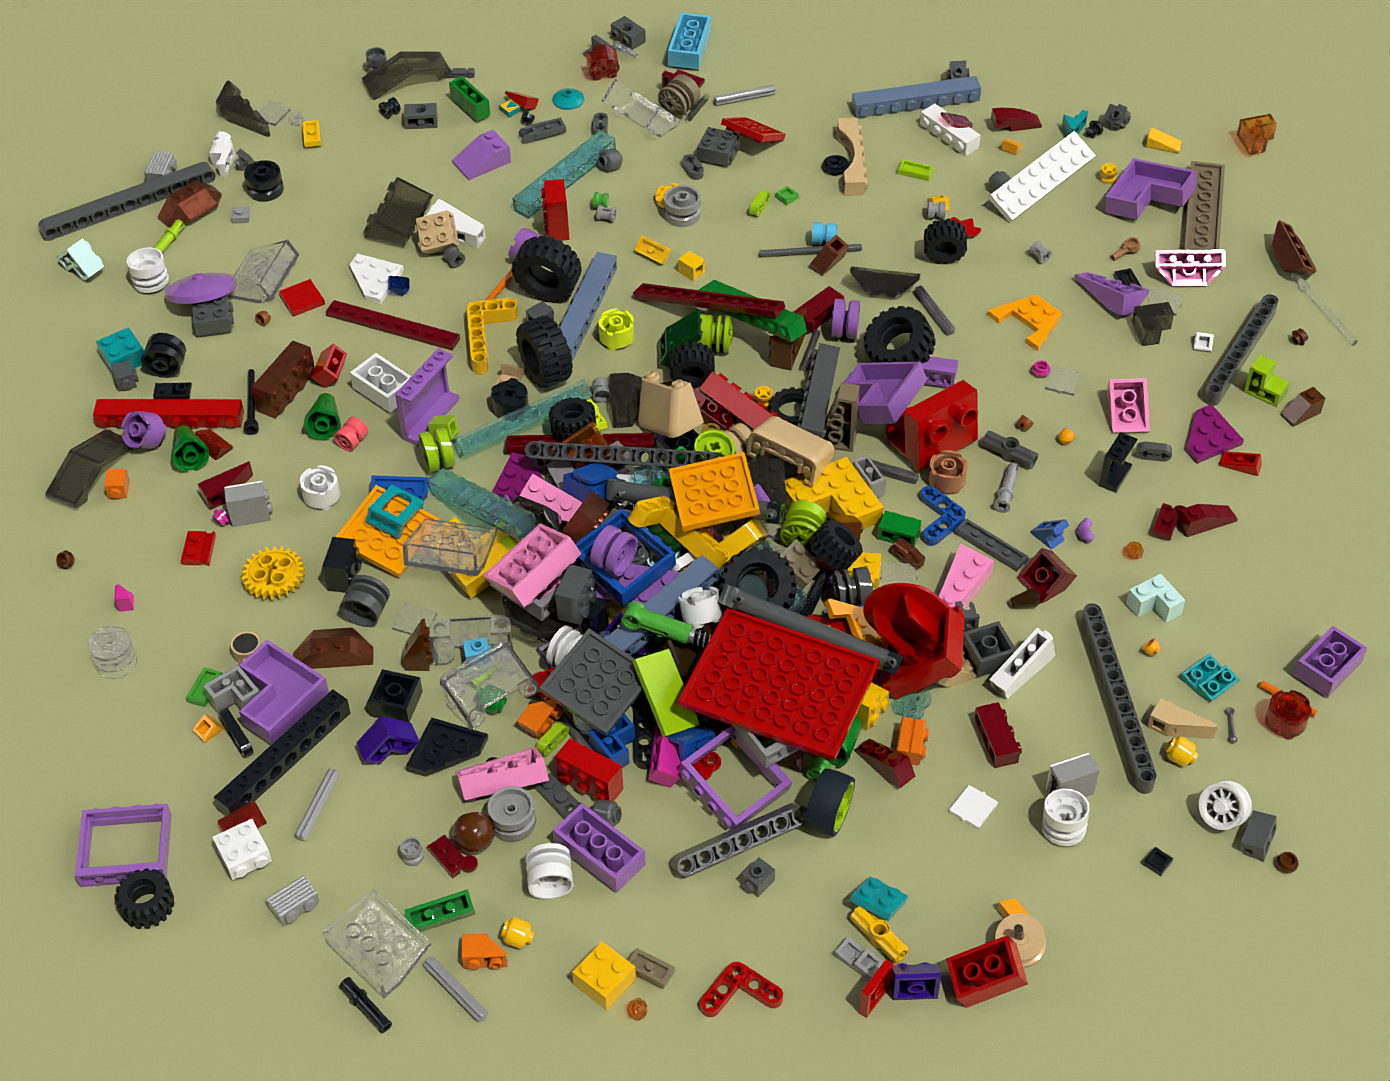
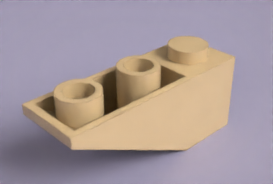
M1161 698L1150 715L1147 727L1165 736L1213 739L1218 725Z

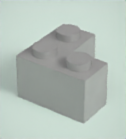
M239 665L203 685L207 700L217 712L222 711L235 702L242 709L260 693Z

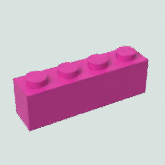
M656 722L648 779L671 788L682 777V774L678 771L682 762L679 755V744L669 741L668 736L663 738Z

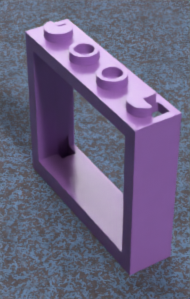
M733 725L682 761L678 770L682 774L683 780L685 782L688 781L693 787L694 793L698 797L703 798L707 803L708 809L712 813H716L722 825H726L730 830L747 823L789 791L792 781L776 763L765 768ZM730 737L775 786L773 790L738 816L731 811L692 766Z
M157 803L144 806L134 805L131 807L82 810L75 872L79 886L90 887L120 884L121 879L127 878V874L130 873L132 875L135 873V870L143 871L144 868H149V871L155 869L158 871V874L162 873L167 878L172 818L168 804ZM162 821L159 862L89 868L93 827Z

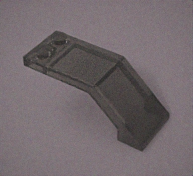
M400 51L376 69L367 73L362 80L371 97L376 100L411 75H435L440 80L452 71L441 52Z
M106 429L69 450L48 487L45 496L74 508L81 506L88 501V492L102 467L134 447L127 446L123 441L122 435Z

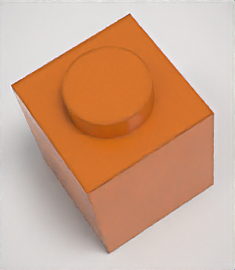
M107 469L104 487L108 499L127 498L130 480L126 469Z

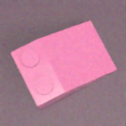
M1147 378L1110 379L1107 385L1112 433L1150 432Z

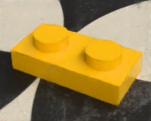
M319 120L303 122L305 147L321 146Z
M644 235L640 236L634 249L663 265L671 251L670 248Z

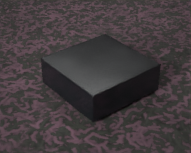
M1154 847L1143 861V866L1162 876L1173 862V858L1157 847Z

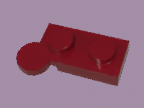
M1163 503L1152 535L1171 540L1180 511L1186 507L1177 505L1173 508L1171 505Z
M445 834L427 846L431 855L452 879L459 875L461 870L472 872L478 867L477 858L472 855L464 857Z

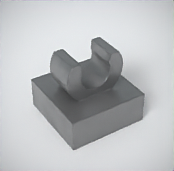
M241 148L236 152L239 158L234 163L239 166L240 170L244 171L248 165L255 162Z

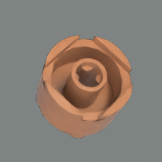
M943 450L940 454L933 455L930 460L928 476L930 486L943 493H959L966 482L968 467L966 459L964 460L960 453L952 450Z

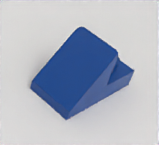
M1066 519L1044 521L1030 532L1048 548L1053 549L1064 541L1063 530L1069 527Z

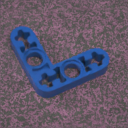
M925 486L921 489V502L940 515L937 520L923 531V542L926 545L934 546L951 534L965 520L966 511L932 486ZM945 503L948 507L941 508L938 504ZM940 524H947V525H949V527H948V528H941L939 525H940Z

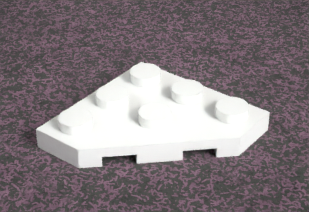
M358 253L349 264L350 270L354 274L365 300L382 304L404 271L403 265Z

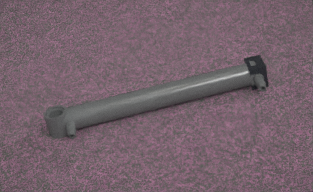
M616 478L607 479L605 498L607 500L638 502L665 496L676 503L673 488L626 482L623 479ZM757 500L760 514L746 517L765 520L766 523L780 524L784 520L785 502Z
M725 584L718 603L742 613L879 659L880 665L878 668L895 676L903 659L902 655L728 584Z

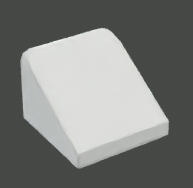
M1196 332L1193 350L1212 352L1214 334Z

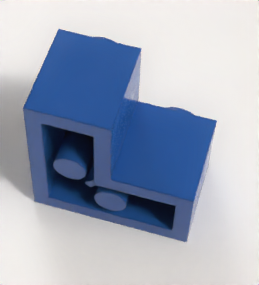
M625 714L607 736H604L594 728L588 731L589 743L595 752L622 765V768L629 764V750L625 745L635 740V726Z

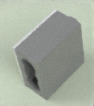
M263 481L224 487L226 505L232 527L270 521V513H273L272 503L267 501L270 500L269 491L264 489Z
M1089 753L1050 765L1046 785L1048 794L1054 790L1064 788L1078 791L1085 797L1093 795L1097 785L1098 774L1100 773L1099 765L1096 761H1093Z

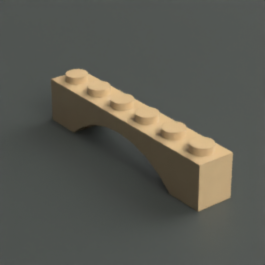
M838 118V141L850 151L853 157V162L844 171V194L865 195V188H868V178H865L867 176V169L863 167L865 166V156H862L864 155L862 135H859L861 134V124H858L857 118Z

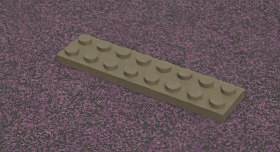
M1191 161L1190 170L1196 171V189L1187 201L1184 250H1219L1225 165Z

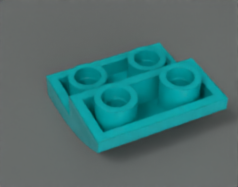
M1210 653L1179 676L1193 691L1209 702H1212L1240 680L1227 665L1222 667Z

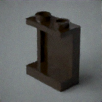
M709 624L696 629L697 632L701 630L702 634L706 632L708 636L711 634L712 637L713 635ZM672 639L660 643L661 651L670 650L681 679L693 673L706 646L703 648L702 645L697 646V643L693 645L689 642L683 644Z

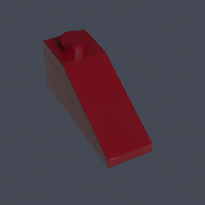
M1195 504L1181 509L1177 524L1185 536L1190 537L1237 522L1238 518L1228 505Z

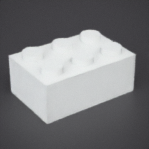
M377 353L350 372L352 387L389 413L397 408L396 392L411 377Z

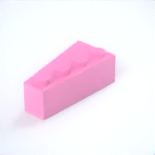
M532 474L513 507L519 511L568 523L583 502Z
M960 544L939 597L951 608L955 607V602L961 601L965 609L992 576L994 560Z
M536 747L456 771L461 794L464 800L469 801L477 800L481 796L494 794L504 787H524L549 781L543 757Z

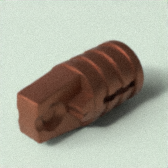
M903 538L898 539L892 547L894 554L917 568L924 566L925 556L916 547Z

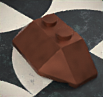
M193 181L167 197L158 215V220L167 227H171L177 219L181 220L183 224L189 223L217 207L222 193L212 185Z
M1279 220L1276 225L1272 248L1275 252V257L1281 263V268L1286 272L1289 271L1294 274H1314L1317 269L1301 240L1295 234L1293 227Z
M353 627L313 630L293 652V657L311 669L373 665L374 648Z

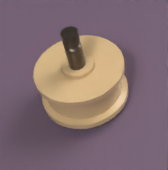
M1017 913L1009 915L1000 922L996 930L995 939L1008 935L1017 944L1023 967L1034 965L1042 958L1046 949L1044 929L1037 919L1028 914Z

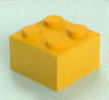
M601 942L572 971L573 985L605 1010H608L635 982L636 969L633 964L604 942Z

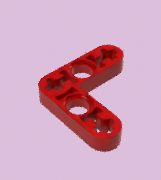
M732 962L702 997L700 1010L706 1017H715L738 989H741L765 1006L775 1009L781 1006L783 1002V991L779 986L745 964ZM733 971H741V975L736 974L732 982L731 979L733 977ZM751 981H758L761 983V987L752 989L749 987V983ZM721 985H726L730 988L729 992L725 994L720 993L717 989ZM774 994H777V999H769V995L773 996ZM714 996H715L717 999H716L715 1002H714V1008H713V1007H709V1009L706 1008V1003L709 1004V1005L712 1004V1002L714 1001Z

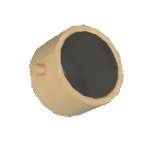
M241 632L232 638L231 650L236 662L241 664L261 645L259 636L254 632Z

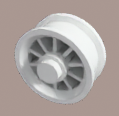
M1221 781L1208 786L1202 792L1199 799V811L1202 818L1209 826L1218 830H1228L1240 826L1248 819L1252 809L1251 798L1247 790L1234 781Z

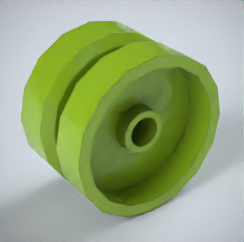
M445 427L434 429V440L428 431L418 434L421 454L429 472L439 470L440 461L445 468L455 466L453 449Z
M707 430L696 438L693 451L719 452L728 456L735 453V444L731 437L724 432ZM703 456L697 458V462L704 461Z

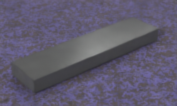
M967 518L955 529L954 534L1016 572L1028 561L1029 556Z

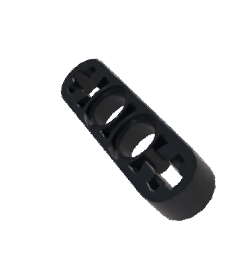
M641 698L635 705V760L638 768L645 770L650 768L654 741V714L648 699ZM643 706H647V715H643ZM642 722H648L650 723V726L647 728H642L639 726V724ZM641 739H648L650 743L642 745L639 741ZM643 752H647V761L642 760Z

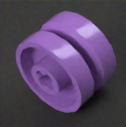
M835 299L831 318L832 337L841 338L844 327H846L847 338L857 339L860 301L851 300L848 311H846V301L844 299Z
M606 526L594 542L590 556L591 563L600 569H606L615 576H621L630 567L635 557L638 546L637 538L630 533H622L615 526Z

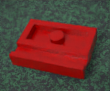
M207 531L187 532L181 556L182 565L206 564L210 566L216 540L215 531H212V533H207Z

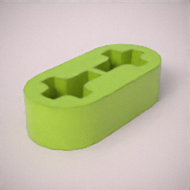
M760 190L750 205L749 213L751 215L760 216L769 203L770 192Z
M557 722L541 737L536 745V749L544 756H548L567 737L569 727L562 722Z

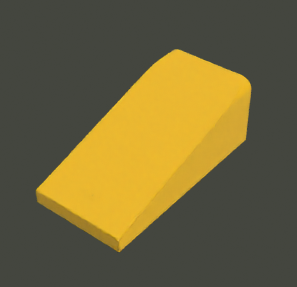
M1151 128L1146 147L1179 153L1182 141Z

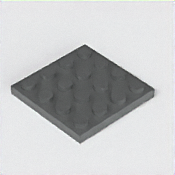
M591 629L584 633L539 687L541 693L604 736L608 735L644 689L632 662L635 659Z

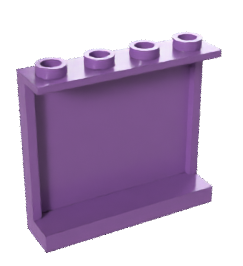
M437 348L396 392L395 398L403 440L419 446L418 434L428 431V423L435 415H447L459 401V395L449 391L446 364L451 360L453 354Z

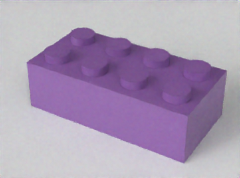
M631 564L621 576L609 574L626 587L651 567ZM667 571L624 606H627L632 601L640 602L643 605L646 604L650 597H654L661 591V588L669 584L679 572ZM597 585L596 598H601L606 603L622 605L600 585Z
M583 803L553 829L554 843L568 848L570 857L616 893L646 865L645 851Z

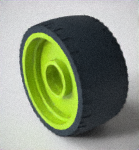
M825 768L818 777L806 811L805 826L822 834L836 836L850 807L855 788V778L840 771Z

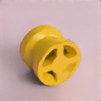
M1111 163L1102 165L1100 181L1105 184H1113L1117 178L1118 167Z
M767 386L757 387L754 392V402L760 401L769 408L773 395L771 388Z

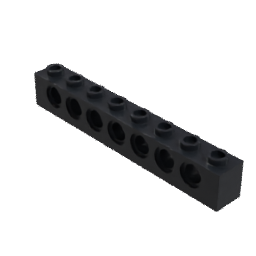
M332 689L214 796L218 811L232 822L238 818L351 714L348 699Z

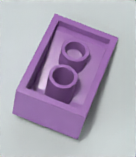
M490 130L473 140L452 160V163L468 180H471L510 163V147L494 130Z

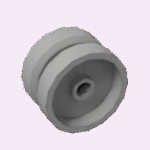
M677 185L668 189L664 194L666 221L677 227H688L697 223L701 217L699 191L688 185Z
M510 786L496 791L490 797L487 805L488 814L495 827L496 837L504 841L513 842L520 841L531 834L535 828L536 816L533 798L528 791L520 787Z

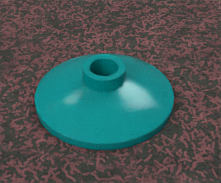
M561 89L553 95V104L563 110L576 109L583 104L584 95L577 89Z

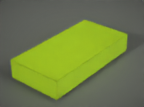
M902 159L897 174L929 181L934 167Z

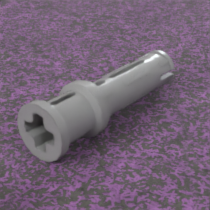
M1015 463L1008 464L1003 485L997 491L998 498L994 502V508L999 512H1008L1011 508L1010 501L1014 497L1013 487L1019 471V466Z

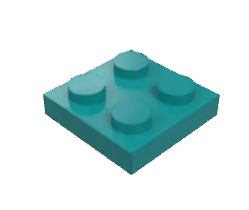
M870 876L852 894L850 901L889 921L906 903L908 895L902 893L897 888L888 886L880 879Z

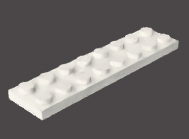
M1073 131L998 188L988 199L1010 223L1096 155L1077 133Z

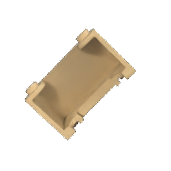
M651 370L644 373L641 381L638 415L641 427L669 438H675L704 423L691 383L676 380L671 386H666L659 383L660 375L658 372Z
M771 416L750 433L746 454L755 458L758 453L764 456L769 452L798 466L797 473L801 474L802 472L806 477L804 483L813 487L834 457L835 449L830 441L801 429L780 417Z

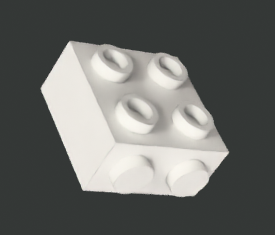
M252 819L212 837L232 880L243 877L247 873L272 862L269 850Z

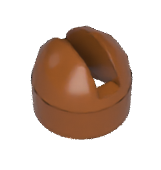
M260 311L255 315V319L259 325L264 326L270 322L271 315H268L267 311Z
M1021 415L1017 422L1018 428L1024 426L1023 431L1029 430L1034 424L1032 420L1024 415Z

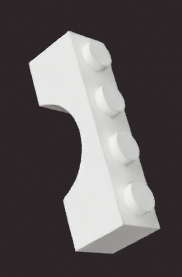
M933 104L921 111L920 125L964 156L979 148L981 135L970 127L955 128L945 122L946 111L938 105Z

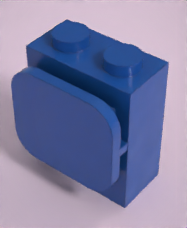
M592 463L577 468L573 472L563 475V491L583 502L592 490L609 502L611 500L605 499L607 479H619L616 477L617 471L603 463Z

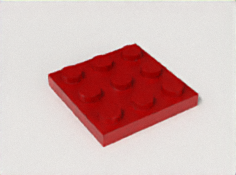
M748 117L722 118L721 125L726 126L727 130L732 132L738 131L740 132L739 135L743 137H752L753 141L757 143H762L763 141L770 143V141L777 142L778 140H784L786 133Z

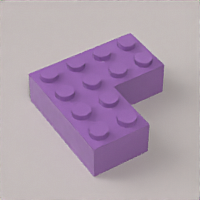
M1133 158L1105 196L1106 213L1138 220L1151 200L1183 207L1196 189V171Z
M920 362L858 363L844 383L860 385L858 411L864 424H895L922 388L927 378Z
M269 640L261 644L239 665L258 690L261 691L239 711L243 726L271 745L329 693L324 676Z

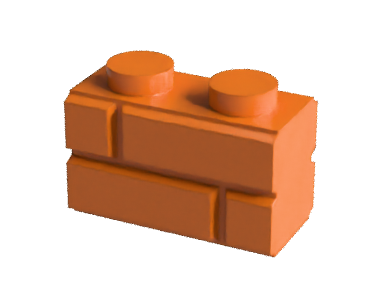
M903 717L901 718L896 751L909 756L912 765H919L921 758H925L927 746L923 745V741H928L929 729L925 728V720H913V718Z

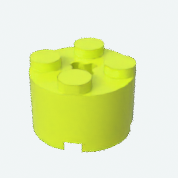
M619 309L607 310L601 314V318L598 321L599 339L611 351L626 347L634 342V319L631 313L624 310L625 312L619 311Z

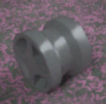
M450 246L444 252L445 260L454 268L461 266L465 261V255L456 246Z

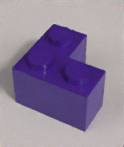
M380 716L356 743L364 762L380 765L391 752L408 755L420 741L412 723Z

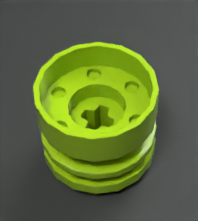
M700 314L703 335L698 343L709 346V349H711L712 344H715L717 352H720L721 344H723L724 353H729L733 339L731 316H726L724 324L722 315H719L717 323H714L713 315Z
M807 500L792 502L788 506L780 536L782 541L787 546H790L796 540L807 551L812 550L810 538L826 521L827 516L823 508Z

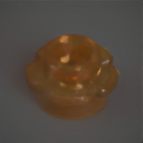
M1133 541L1128 543L1124 552L1128 558L1139 559L1142 557L1144 550L1139 542Z
M641 998L631 1000L627 1008L628 1015L637 1021L643 1019L648 1012L646 1002L641 1000Z

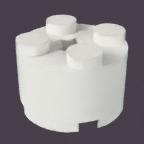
M322 465L317 466L313 470L309 468L300 477V487L304 503L308 506L328 510L338 501L341 494L337 475L332 468Z
M697 587L683 592L682 598L679 596L683 622L693 625V628L696 629L702 628L704 624L709 622H719L723 612L721 604L718 603L720 598L718 589L709 587V590H703L702 587Z

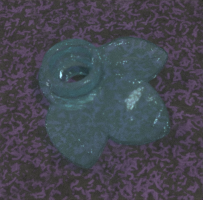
M929 690L922 692L920 695L912 692L903 696L901 701L892 702V709L898 715L913 718V720L921 719L924 715V710L931 703V694Z

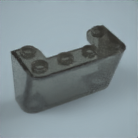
M397 177L394 182H390L387 188L389 192L385 195L384 204L380 203L377 209L378 213L375 212L369 215L366 222L368 224L363 233L365 238L405 247L415 231L416 218L425 215L432 201L433 194Z

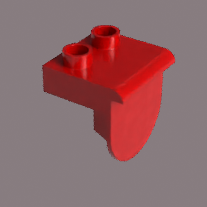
M961 380L922 402L906 408L895 424H887L886 436L889 443L914 463V472L918 473L929 467L932 456L940 454L943 450L957 452L977 441L978 393L965 380Z
M911 583L883 585L873 590L867 596L863 606L866 621L876 630L878 635L886 640V650L903 656L896 676L883 671L882 687L889 691L892 696L899 699L912 692H921L928 685L943 678H952L962 670L964 613L960 606L951 608L931 590Z

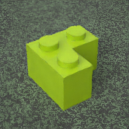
M1260 354L1250 367L1244 393L1277 408L1286 396L1290 382L1273 375L1277 362Z

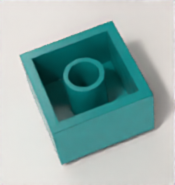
M129 327L96 341L100 356L113 375L112 364L129 360L132 370L142 366L141 358L144 349Z

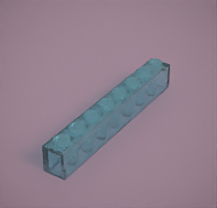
M601 130L520 193L516 194L512 198L513 210L527 219L532 217L543 208L542 199L545 198L541 196V188H544V181L564 179L565 190L598 165V157L603 150L616 149L615 138Z
M584 379L458 436L452 443L459 458L548 418L550 408L562 399L578 397L587 400L593 395Z
M442 468L426 479L433 496L519 541L536 527V518L530 510L528 511L510 502L508 499H504L496 493H492L486 488H482L474 482L456 475L452 471L450 472Z

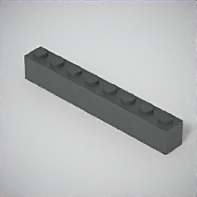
M819 343L818 350L814 349L797 425V427L822 438L840 351V347Z

